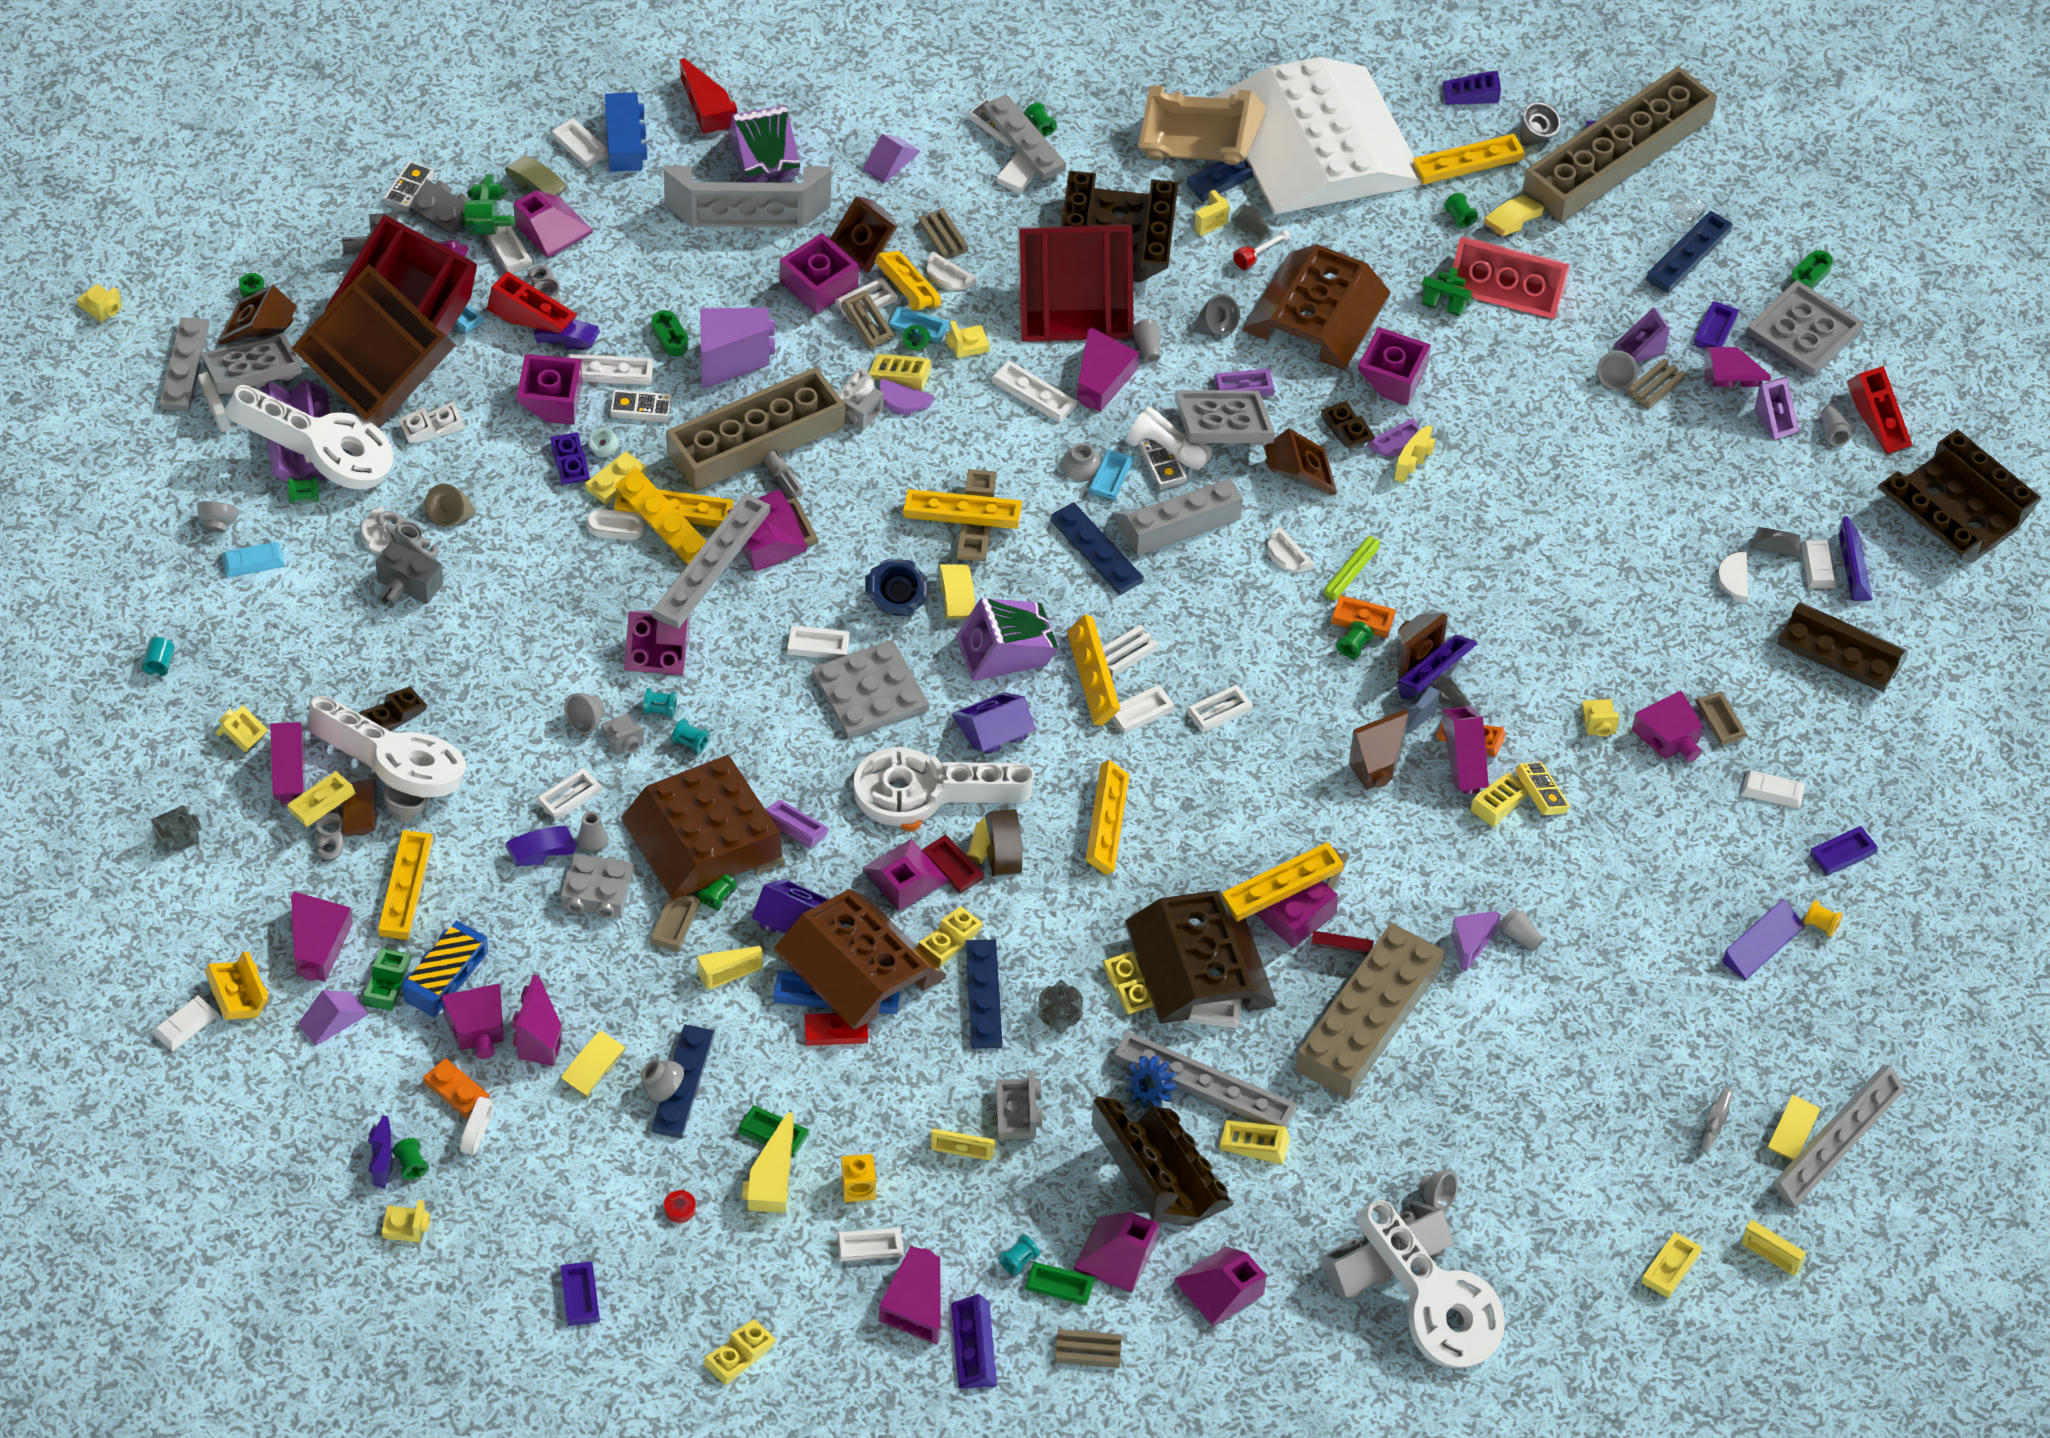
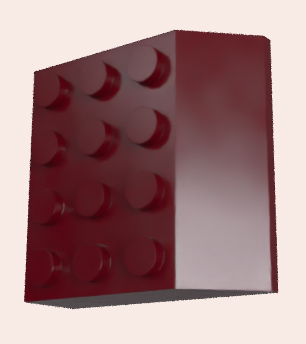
M384 214L325 310L370 264L448 336L471 299L477 264Z
M1130 224L1017 227L1019 316L1022 342L1087 340L1088 331L1091 328L1113 339H1134L1132 226Z

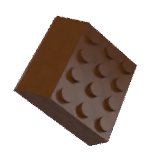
M368 264L291 349L366 421L380 428L451 352L456 344L400 291Z
M729 754L647 785L621 817L630 836L671 900L705 888L721 879L725 874L733 877L783 857L779 829Z

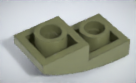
M527 155L521 156L505 168V171L523 190L529 186L533 191L537 190L558 196L568 186L553 171Z

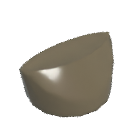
M437 484L426 495V513L430 520L437 525L443 527L456 525L476 514L475 508L468 497L453 485Z

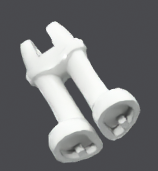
M1149 406L1139 415L1126 439V443L1132 446H1137L1147 438L1153 440L1173 454L1178 462L1195 470L1201 469L1210 460L1213 452L1208 444L1197 445L1189 443L1185 433L1178 430L1158 411Z

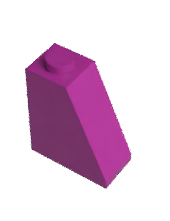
M1091 328L1088 331L1078 380L1077 400L1085 407L1094 408L1101 412L1138 370L1139 352Z
M1471 706L1441 709L1454 786L1459 791H1463L1464 794L1481 792L1480 788L1489 787L1483 717Z
M301 722L270 723L274 800H280V804L287 805L305 792V734Z
M293 891L291 905L296 974L309 981L320 980L326 982L353 925L351 907Z
M910 1246L879 1305V1322L938 1345L941 1334L940 1256L935 1255L929 1249Z

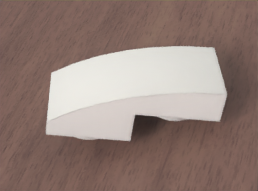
M454 401L429 413L423 407L398 419L409 443L424 442L466 428Z

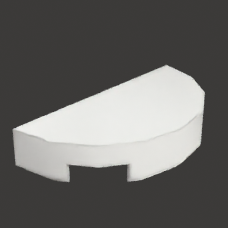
M932 251L928 257L927 273L930 280L937 286L946 290H963L977 283V277Z
M858 368L839 392L838 396L841 400L846 398L858 404L864 395L867 396L873 390L874 380L866 369Z
M383 506L372 510L370 516L361 524L362 541L369 550L376 554H381L390 541H393L392 534L385 529V525L388 524L387 519H384L383 526L377 523L378 514L384 512Z
M1280 526L1272 531L1268 542V555L1273 563L1281 569L1290 572H1305L1314 569L1313 561Z
M1747 552L1734 553L1726 557L1720 564L1717 577L1721 590L1724 589L1733 596V600L1743 603L1748 601Z

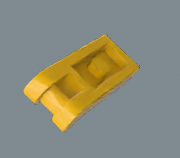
M900 251L878 253L875 263L898 287L899 291L909 299V305L913 311L923 310L925 307L933 309L940 306L941 297L939 293Z

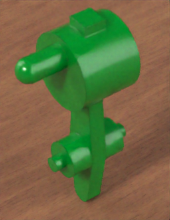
M486 174L483 184H472V190H467L468 197L472 196L473 200L466 201L465 210H461V225L466 227L468 236L496 235L498 227L512 226L515 223V218L512 215H498L496 201H501L502 195H507V190L502 188L501 183H494V174Z

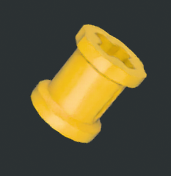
M1815 900L1810 906L1803 924L1807 926L1812 924L1826 931L1827 936L1832 937L1841 923L1843 913H1834L1821 906L1820 902Z

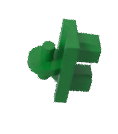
M1452 267L1449 274L1439 271L1438 280L1424 276L1421 283L1423 289L1422 305L1436 309L1440 297L1450 299L1446 311L1461 317L1466 306H1471L1472 291L1461 288L1465 286L1466 279L1457 277L1458 269Z

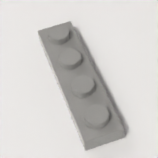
M1007 94L984 104L983 112L1043 181L1066 171L1067 163Z
M180 317L160 400L161 410L189 412L202 360L201 353L204 351L210 326L208 319Z

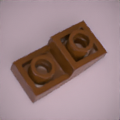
M374 778L350 783L356 794L343 802V828L346 837L352 835L362 836L375 831L378 817L375 799L378 787Z

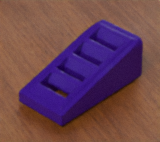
M1498 71L1479 73L1443 81L1442 83L1445 105L1499 103L1501 85ZM1464 88H1468L1469 91L1464 92ZM1453 89H1457L1458 94L1453 95Z

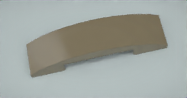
M968 469L965 495L994 497L997 472ZM962 524L957 559L986 562L991 527Z

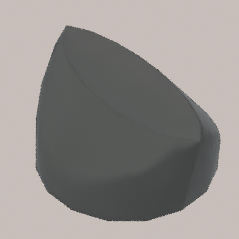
M1541 102L1531 103L1526 106L1520 121L1521 145L1537 144L1550 139L1558 133L1561 127V119L1553 107Z
M1227 294L1214 295L1200 311L1194 331L1210 336H1223L1232 333L1238 326L1240 319L1237 302Z
M1758 527L1749 549L1771 551L1800 559L1801 535Z

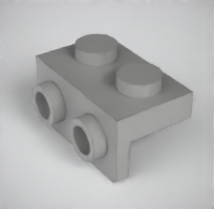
M426 179L409 207L456 235L462 226L461 210H465V202L471 199L461 193L457 197L450 193L452 188L440 180L435 184Z
M1028 1070L1027 1079H996L998 1139H1036V1127H1042V1108H1036V1100H1041V1081H1035L1034 1070Z

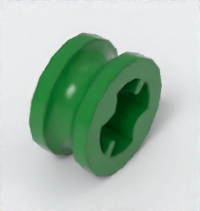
M256 273L243 275L239 280L241 296L246 298L265 289L263 277ZM254 284L255 288L250 289L248 285Z
M911 325L903 333V342L909 349L923 350L930 343V333L923 326ZM915 330H918V334L923 335V341H918L919 345L915 346V341L910 340V335H915Z

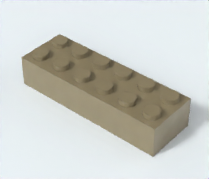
M815 367L667 430V454L695 492L762 463L764 455L771 450H778L781 455L844 428L845 404L820 370Z
M1391 922L1299 1049L1295 1071L1349 1100L1441 971L1445 950Z

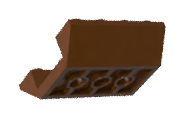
M1314 244L1288 253L1243 326V331L1268 341L1274 330L1278 329L1320 345L1319 361L1345 371L1390 297L1391 291L1368 263ZM1331 273L1336 275L1337 277L1327 278L1324 275ZM1305 311H1310V312H1312L1314 315H1312V316H1305V315H1303V314H1301V313H1303V312H1305Z
M851 889L803 913L774 947V952L853 1030L875 1019L878 1015L881 1001L912 983H915L922 991H925L946 979L947 976L868 897ZM840 922L842 924H850L852 927L845 928L840 926L838 923ZM878 962L890 963L892 966L884 967L881 966Z

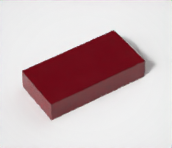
M946 834L922 849L947 877L948 883L959 894H962L984 879L982 870Z
M1314 930L1311 946L1367 955L1374 945V940Z

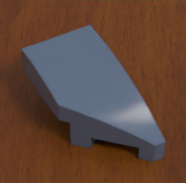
M1429 686L1414 709L1403 704L1400 711L1406 709L1409 713L1406 734L1418 728L1434 713L1438 707L1439 690Z

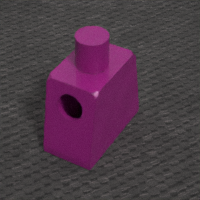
M1681 690L1635 713L1632 726L1633 732L1664 759L1680 752L1688 762H1692L1701 755L1702 750L1698 747L1697 743L1700 740L1702 724Z
M500 983L441 995L444 1017L460 1049L475 1048L479 1059L492 1057L495 1054L493 1044L504 1041Z

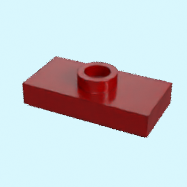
M837 1013L804 1014L806 1046L868 1043L867 1023L853 1030Z

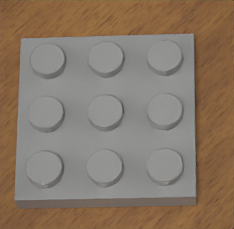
M1796 280L1747 326L1746 334L1814 377L1863 330L1864 322Z
M284 333L201 353L203 365L219 394H233L240 385L262 387L269 381L277 379L290 380L297 374L303 373L301 362L291 349L292 346Z
M1175 391V403L1189 443L1206 445L1208 443H1223L1225 445H1234L1236 443H1251L1253 445L1274 443L1275 432L1259 391Z
M893 639L812 667V675L848 739L929 711L930 704Z

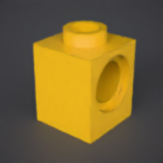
M873 1154L841 1156V1181L844 1202L876 1200V1174Z

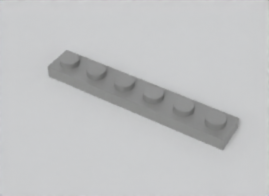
M745 493L652 610L653 618L679 629L768 516L770 504Z
M1128 1031L1114 1053L1113 1061L1130 1068L1129 1065L1132 1062L1139 1063V1058L1142 1056H1147L1150 1061L1152 1056L1157 1055L1160 1059L1159 1065L1165 1061L1170 1062V1066L1166 1070L1167 1073H1177L1176 1077L1170 1079V1082L1177 1085V1089L1259 1124L1286 1126L1287 1128L1296 1112L1297 1103Z
M1882 1065L1772 1182L1786 1206L1796 1208L1906 1090L1891 1065Z

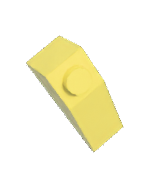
M793 1113L785 1115L750 1169L749 1181H743L742 1200L748 1201V1211L786 1213L794 1130Z

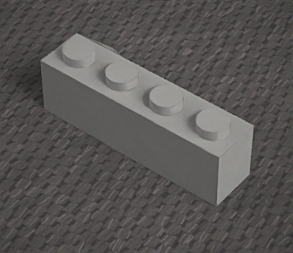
M1229 478L1152 506L1112 512V516L1138 556L1241 520L1243 498Z
M1412 1200L1406 1204L1407 1211L1401 1214L1398 1213L1431 1258L1442 1255L1445 1252L1444 1249L1454 1245L1442 1209ZM1364 1233L1362 1234V1239H1349L1320 1257L1333 1293L1346 1298H1354L1363 1294L1364 1289L1373 1284L1380 1285L1388 1282L1391 1279V1275L1394 1274ZM1392 1236L1391 1244L1396 1250H1399L1400 1243L1397 1238ZM1411 1262L1410 1268L1412 1270L1415 1267H1417V1265L1413 1262Z

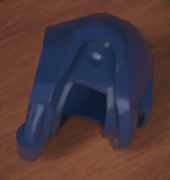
M886 559L880 562L878 566L872 568L868 575H865V593L869 594L871 600L880 611L892 613L894 616H911L927 600V578L916 568L914 561Z

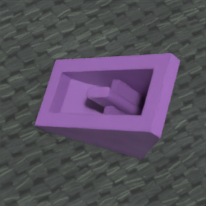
M881 134L863 170L881 182L886 183L916 157L920 150L900 137Z
M1653 307L1614 346L1618 351L1630 354L1636 362L1663 354L1666 350L1670 327L1657 308Z
M1783 377L1760 384L1754 410L1771 437L1775 440L1800 432L1788 378Z
M1497 911L1453 918L1451 935L1461 969L1466 972L1498 931L1501 914Z
M322 990L298 1025L314 1045L317 1046L366 1017L368 1012L351 992Z

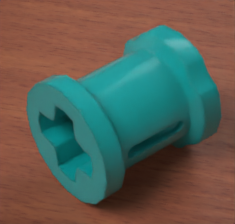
M647 688L643 701V714L649 715L650 712L667 714L669 718H674L677 707V692L672 691L670 694L653 692L652 689Z
M682 718L673 730L671 742L674 744L681 743L693 749L695 754L700 755L708 745L711 734L709 730H700L690 725L687 719Z
M1021 1234L1014 1246L1008 1251H1002L998 1254V1260L1001 1266L1012 1276H1018L1025 1264L1031 1259L1036 1260L1039 1257L1040 1250L1029 1236Z

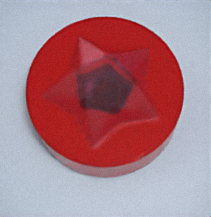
M676 1190L666 1196L664 1200V1213L669 1220L675 1223H684L695 1215L696 1201L691 1193L684 1190Z

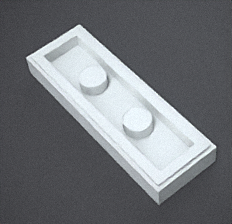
M568 354V358L582 359L583 382L652 384L653 358Z
M1009 360L992 376L993 384L1059 423L1077 406V400Z

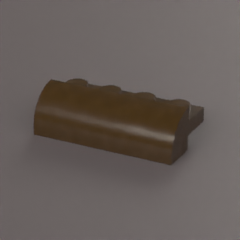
M1799 602L1793 609L1792 616L1779 636L1777 643L1781 647L1883 693L1886 691L1891 680L1895 679L1908 654V650L1802 602Z

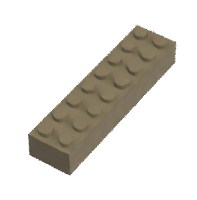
M1677 66L1527 168L1522 192L1544 206L1548 213L1562 223L1713 119L1717 95L1681 67Z

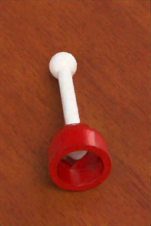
M1284 229L1280 231L1278 236L1256 249L1249 246L1237 249L1233 252L1235 264L1243 271L1251 268L1257 261L1256 254L1281 240H1288L1290 233Z

